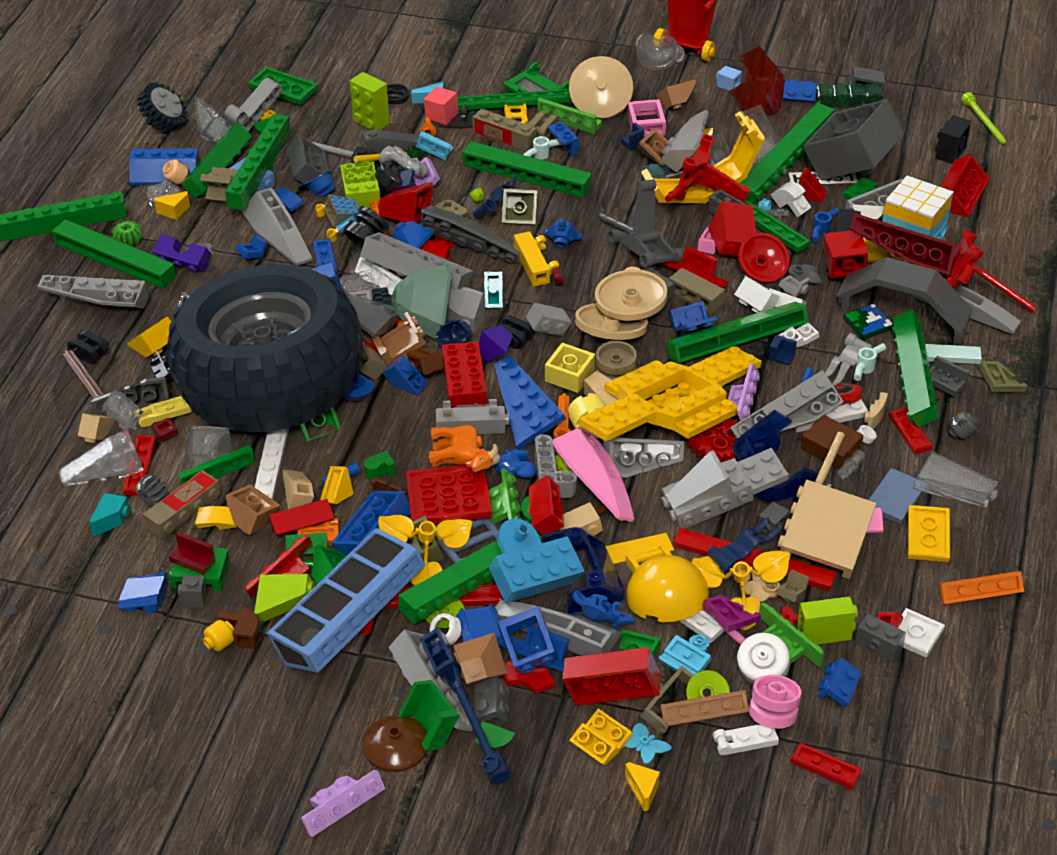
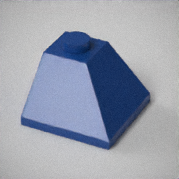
M409 221L397 224L391 237L420 248L434 233L428 228Z

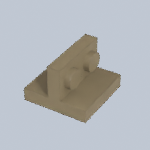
M213 167L212 172L208 175L201 174L200 181L208 186L205 199L207 201L227 203L225 191L238 172V169Z

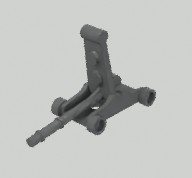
M654 179L638 181L636 183L638 191L634 228L608 214H599V219L605 223L626 231L608 230V242L611 244L621 242L640 256V264L644 268L650 267L654 263L671 260L678 262L683 259L682 249L680 247L672 248L665 241L663 234L656 232L655 189L657 183Z

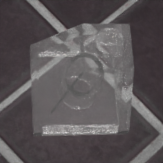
M190 426L188 448L190 468L233 452L229 428Z

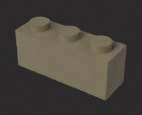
M681 268L669 278L675 284V296L691 304L704 301L706 312L710 314L724 304L725 289L684 268Z

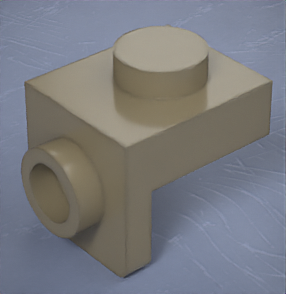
M791 570L787 581L778 587L777 595L787 602H797L805 595L810 578L795 570Z

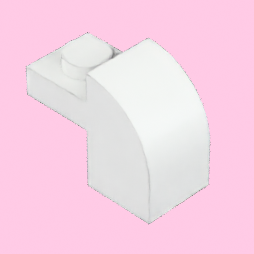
M787 182L770 194L779 208L788 204L797 217L811 208L802 194L805 192V189L798 183Z

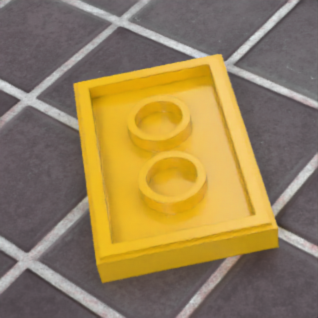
M909 505L908 559L949 562L950 508Z

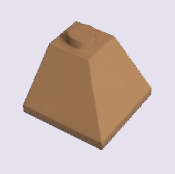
M696 80L668 86L656 93V96L666 109H679L683 103L687 102L696 84Z
M654 129L638 143L637 148L649 159L663 166L664 163L661 161L663 158L662 152L667 146L668 140Z
M251 484L226 495V501L234 524L249 535L262 530L270 520L269 515L276 513L280 508V504Z
M495 633L453 645L466 687L495 676L500 677L508 674Z

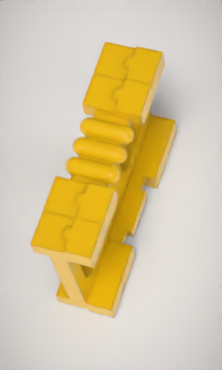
M523 104V106L505 105V117L510 119L521 118V123H528L526 104ZM511 109H520L521 112H519V113H511L510 110H511Z

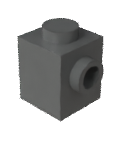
M183 575L182 584L178 585V596H181L184 608H204L207 596L204 576Z

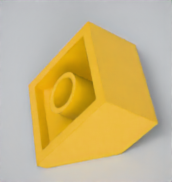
M168 316L128 342V346L145 357L151 354L155 357L157 355L156 351L161 353L163 351L162 347L164 345L167 346L171 320Z

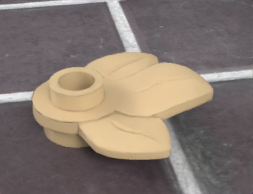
M752 574L753 581L745 583V594L750 595V597H756L759 602L777 597L778 587L781 586L779 582L767 583L762 580L761 575L756 576Z

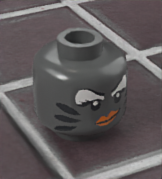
M961 411L950 419L949 424L951 428H949V431L955 438L967 439L977 431V424L979 422L970 411Z

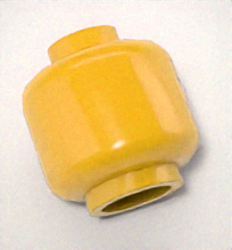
M217 620L204 630L205 638L203 642L205 646L218 652L222 651L234 642V628L228 621Z

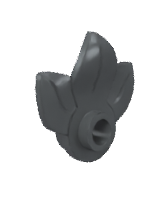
M794 264L789 267V275L799 282L808 277L811 279L809 283H822L821 277L817 273L818 269L812 265Z

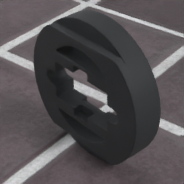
M402 84L387 85L388 103L403 104L409 99V89ZM394 93H395V94H398V95H401V96H391V95H389V94H394Z

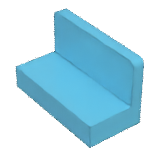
M425 132L419 134L416 145L419 149L444 160L447 159L453 150V146Z

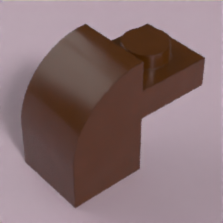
M244 607L241 614L220 610L218 620L228 621L234 628L235 646L255 650L260 638L256 614Z

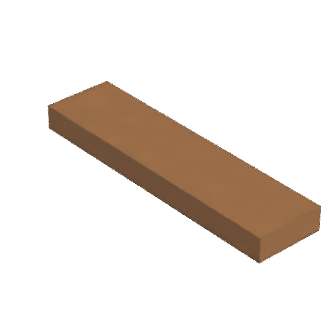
M745 690L659 705L661 718L666 721L668 726L749 712Z

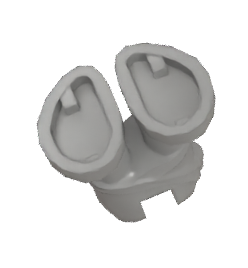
M387 146L380 153V164L387 160L396 162L403 166L405 170H415V177H424L429 173L428 166L421 163L418 158H411L398 146Z

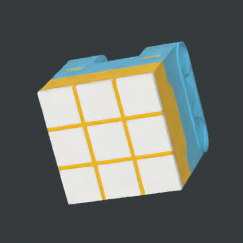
M906 176L886 199L882 222L942 239L948 227L953 191Z

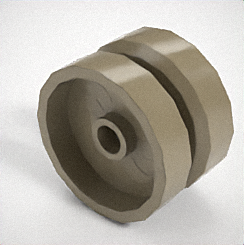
M610 341L598 347L596 351V371L609 379L614 380L636 370L637 354L634 347L622 341Z

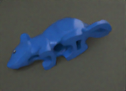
M577 590L572 595L574 601L581 605L583 614L591 620L612 623L613 629L635 623V619L632 616L618 610V608H621L620 602L610 604L607 602L608 598L599 594H593L586 598Z

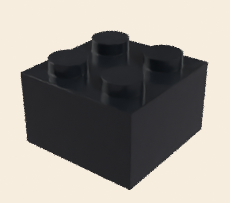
M953 115L950 120L945 122L944 127L937 134L939 140L935 147V152H937L936 159L953 164L954 161L960 158L967 148L971 120Z

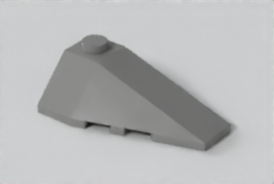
M450 287L446 319L448 321L462 319L468 323L471 331L475 333L485 321L484 293L466 287L462 289Z

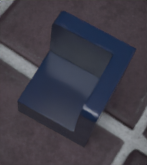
M636 122L633 123L632 133L622 137L621 144L629 151L638 149V143L644 138V129Z
M415 170L401 171L400 177L403 182L396 189L416 186L412 181Z
M776 335L769 347L768 360L789 366L796 355L797 341Z

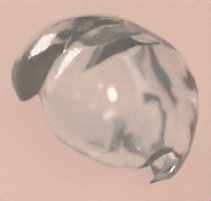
M652 33L641 34L637 38V58L644 67L650 70L668 68L673 63L682 61L685 56L684 49L668 34L664 33L662 39H656Z

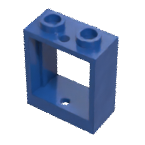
M538 606L498 621L514 668L519 674L529 673L535 667L549 665L554 662V659L559 658L543 613ZM539 623L548 649L519 660L510 634Z

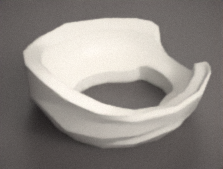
M441 613L432 619L429 630L431 632L442 618H447L450 622L449 631L445 636L449 644L452 645L461 635L460 620L449 614Z

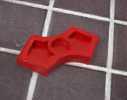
M512 661L505 663L508 674L503 675L502 678L507 686L521 685L529 688L534 694L555 687V681L546 667L534 668L529 673L519 674L514 668Z

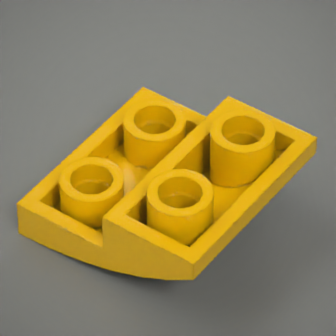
M598 708L586 725L584 723L580 725L569 741L599 763L605 765L620 752L634 734Z

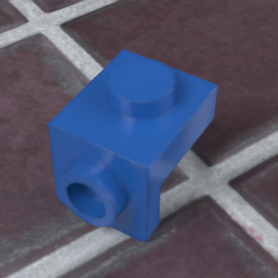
M254 235L251 244H238L236 251L248 260L262 258L267 243L258 235Z

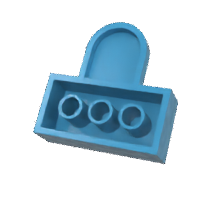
M510 519L501 525L497 533V543L502 555L495 556L489 570L505 604L575 584L585 572L568 536L542 543L535 528L525 520Z

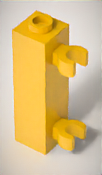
M529 231L514 235V248L520 254V262L533 287L550 283V274L552 275L551 270L559 267V263L557 261H551L549 264L546 263L540 251L546 249L545 244L541 243L546 241L544 235L534 239Z

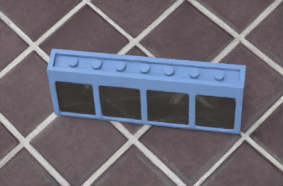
M375 528L267 632L285 666L319 672L425 566L418 549Z

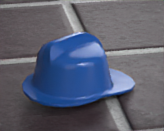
M329 170L297 188L307 186L314 195L324 196L335 188L331 177L333 170Z
M359 374L357 379L353 381L352 389L344 398L348 401H361L364 395L373 390L374 383Z

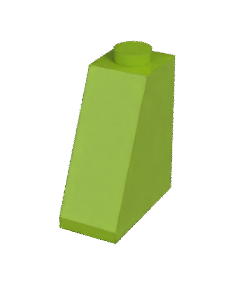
M308 574L260 575L254 613L260 621H267L290 611L315 587V582H313Z

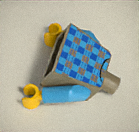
M328 195L325 205H316L317 216L324 217L327 214L332 227L336 228L328 229L326 232L327 238L331 242L337 240V234L343 232L344 227L350 220L356 222L354 214L358 213L359 208L356 200Z

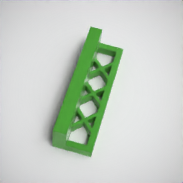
M542 98L538 99V113L543 111L547 112L549 117L552 114L559 116L560 122L567 126L595 134L602 126V120L597 119L596 115Z

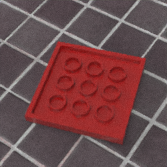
M457 465L406 471L412 522L424 516L434 524H439L445 520L492 518L485 470L474 472L471 467Z

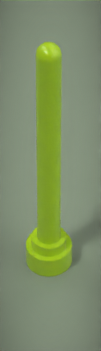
M971 92L965 93L961 98L963 104L973 109L1000 144H1005L1006 139L976 104V97Z

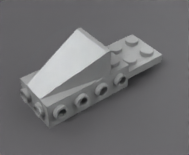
M772 448L739 462L733 458L723 463L719 461L712 450L684 478L662 488L663 497H661L665 509H669L671 520L676 522L679 528L686 529L754 500V494L789 480V475Z

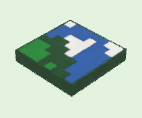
M874 303L843 315V319L862 340L893 330L894 324Z

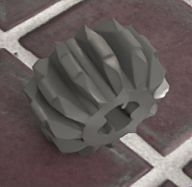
M146 475L135 486L141 500L151 508L169 495L164 483L154 475Z

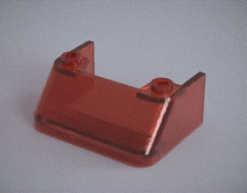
M757 45L738 56V59L747 68V81L731 89L729 92L739 103L742 110L774 115L780 110L785 78L760 45Z

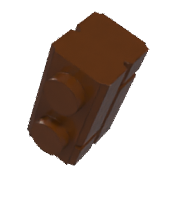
M426 346L407 352L408 360L414 363L419 373L427 375L433 373V370L443 369L444 356L442 352Z

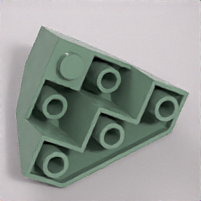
M441 265L412 272L395 286L390 297L391 306L400 314L399 317L404 322L407 321L404 313L408 312L410 317L414 316L423 332L434 339H437L436 333L440 329V325L445 324L450 283L452 280L449 266Z

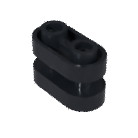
M507 315L497 325H502L514 336L509 346L516 349H521L535 335V330H533L528 322L512 315Z
M83 330L77 335V338H72L67 342V348L69 351L72 350L78 358L92 364L99 358V355L102 356L109 351V343L105 338H101L91 331Z

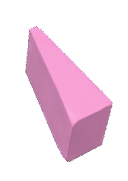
M706 227L699 239L698 251L714 254L717 247L708 229L709 227Z

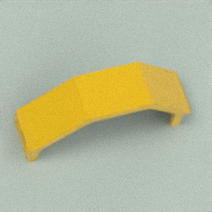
M741 111L735 114L742 131L731 154L713 166L738 183L747 178L765 140L764 135L753 119L750 120L748 116L744 117ZM647 169L641 172L645 180L654 179L656 181L655 197L659 203H707L709 196L715 192L700 184L699 187L689 189L684 200L674 199L666 202L665 196L674 190L679 184L680 179H655L651 177Z

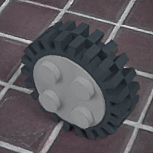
M158 82L150 83L137 98V106H140L138 109L140 112H143L141 115L143 117L147 116L146 123L148 125L152 124L153 127L158 125V129L161 130L163 128L165 132L168 130L169 132L175 131L185 121L188 114L186 105H183L185 102L179 99L181 96L179 94L175 95V90L170 91L169 86L164 87V84L161 83L159 85Z

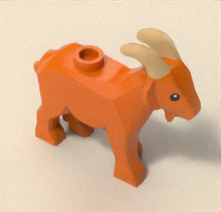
M473 426L431 428L432 440L446 437L438 440V442H433V451H429V460L433 467H438L441 464H466L467 467H471L474 472L488 469L500 460L496 444H493L491 451L479 449V447H483L482 437L478 436L477 429Z

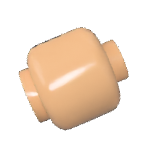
M178 160L168 161L163 167L164 177L174 184H181L188 176V167Z

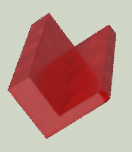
M328 499L269 515L272 532L275 531L276 536L334 520Z

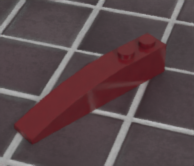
M853 214L849 230L908 263L937 270L939 274L945 276L950 275L957 244L860 214Z

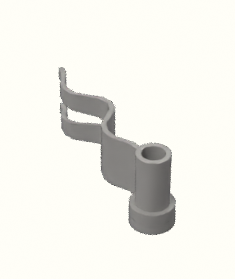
M849 333L844 342L845 348L839 357L835 356L825 372L826 376L830 377L837 366L842 363L832 385L841 383L849 367H854L857 364L858 352L861 348H873V345Z

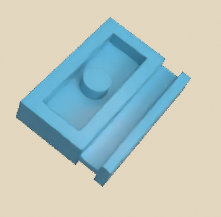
M676 635L665 648L664 653L658 657V660L675 672L683 666L695 675L703 671L712 658L708 653Z

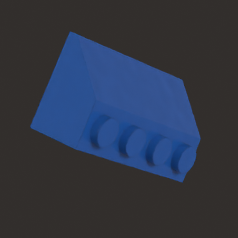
M132 149L130 155V185H177L164 177V165L168 161L178 160L188 167L189 175L200 162L198 149Z
M372 491L332 541V546L348 555L375 528L379 529V516L403 515L408 517L410 514V504L404 492Z

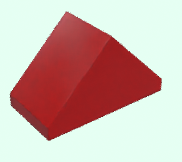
M807 167L804 168L799 177V185L805 189V192L802 194L805 199L820 203L824 200L827 190Z

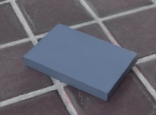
M891 468L869 498V501L876 503L875 508H881L882 517L902 524L908 515L909 505L916 504L925 491L927 483Z

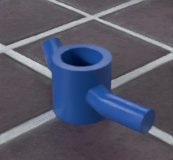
M837 208L828 213L818 212L815 214L812 241L818 242L819 236L830 233L832 218L840 213Z

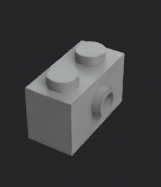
M538 303L533 304L526 316L533 330L544 334L550 333L563 336L571 324V320L564 309Z

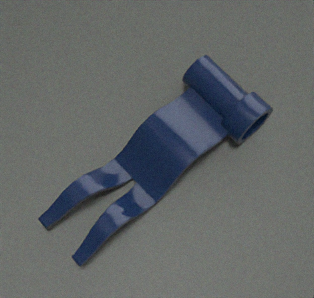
M517 175L513 178L512 185H509L508 181L506 184H502L491 193V199L488 198L482 202L481 206L473 211V216L476 219H480L484 215L496 210V203L503 198L502 188L510 189L515 186Z
M767 517L756 528H747L742 531L738 538L730 545L723 546L720 549L715 545L708 550L707 555L720 566L719 569L726 575L736 564V561L746 558L759 543L770 542L782 530L778 527L767 536H752L759 534L770 521Z

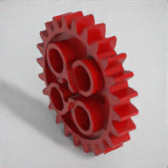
M731 418L689 439L686 438L688 446H692L691 451H698L697 456L704 455L705 457L713 450L720 462L733 458L736 460L737 457L742 458V454L746 453L749 442L743 444L738 442L730 430V427L737 424L738 420L731 421Z

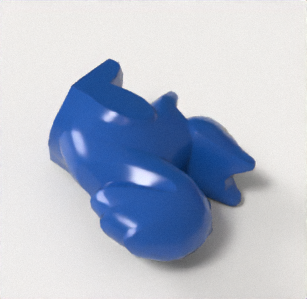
M505 449V455L499 454V462L493 465L497 475H501V469L503 468L509 473L511 472L523 478H531L536 473L535 465L529 462V458L526 457L529 451L512 449L511 452Z

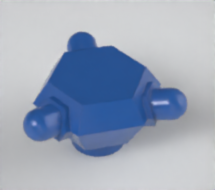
M563 218L544 231L545 236L550 237L554 241V245L559 248H565L571 241L583 238V235L578 233L577 229Z

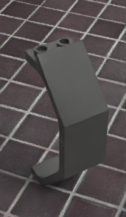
M888 257L846 275L836 297L840 298L839 304L841 305L842 313L849 312V305L853 304L855 294L877 285L923 297L953 327L955 331L953 343L959 345L968 328L972 308L937 270Z

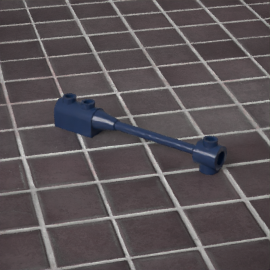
M437 627L420 638V641L435 673L448 683L456 693L486 756L482 761V769L486 772L491 784H501L510 778L511 772L503 755L493 752L464 691L460 672L461 667L445 634ZM434 639H439V641L431 643Z

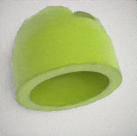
M477 188L470 192V196L473 201L481 202L484 199V192L482 188Z

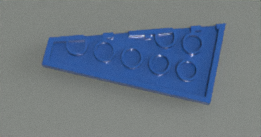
M510 355L494 364L518 449L523 448L535 440L538 435L546 433L566 419L562 411Z

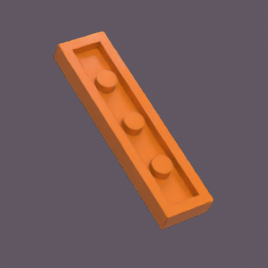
M1021 571L939 583L942 604L1024 592Z

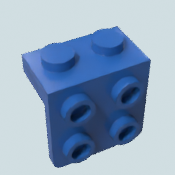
M704 301L668 311L674 332L680 330L681 333L710 326L714 324V320L718 319V316L708 318Z

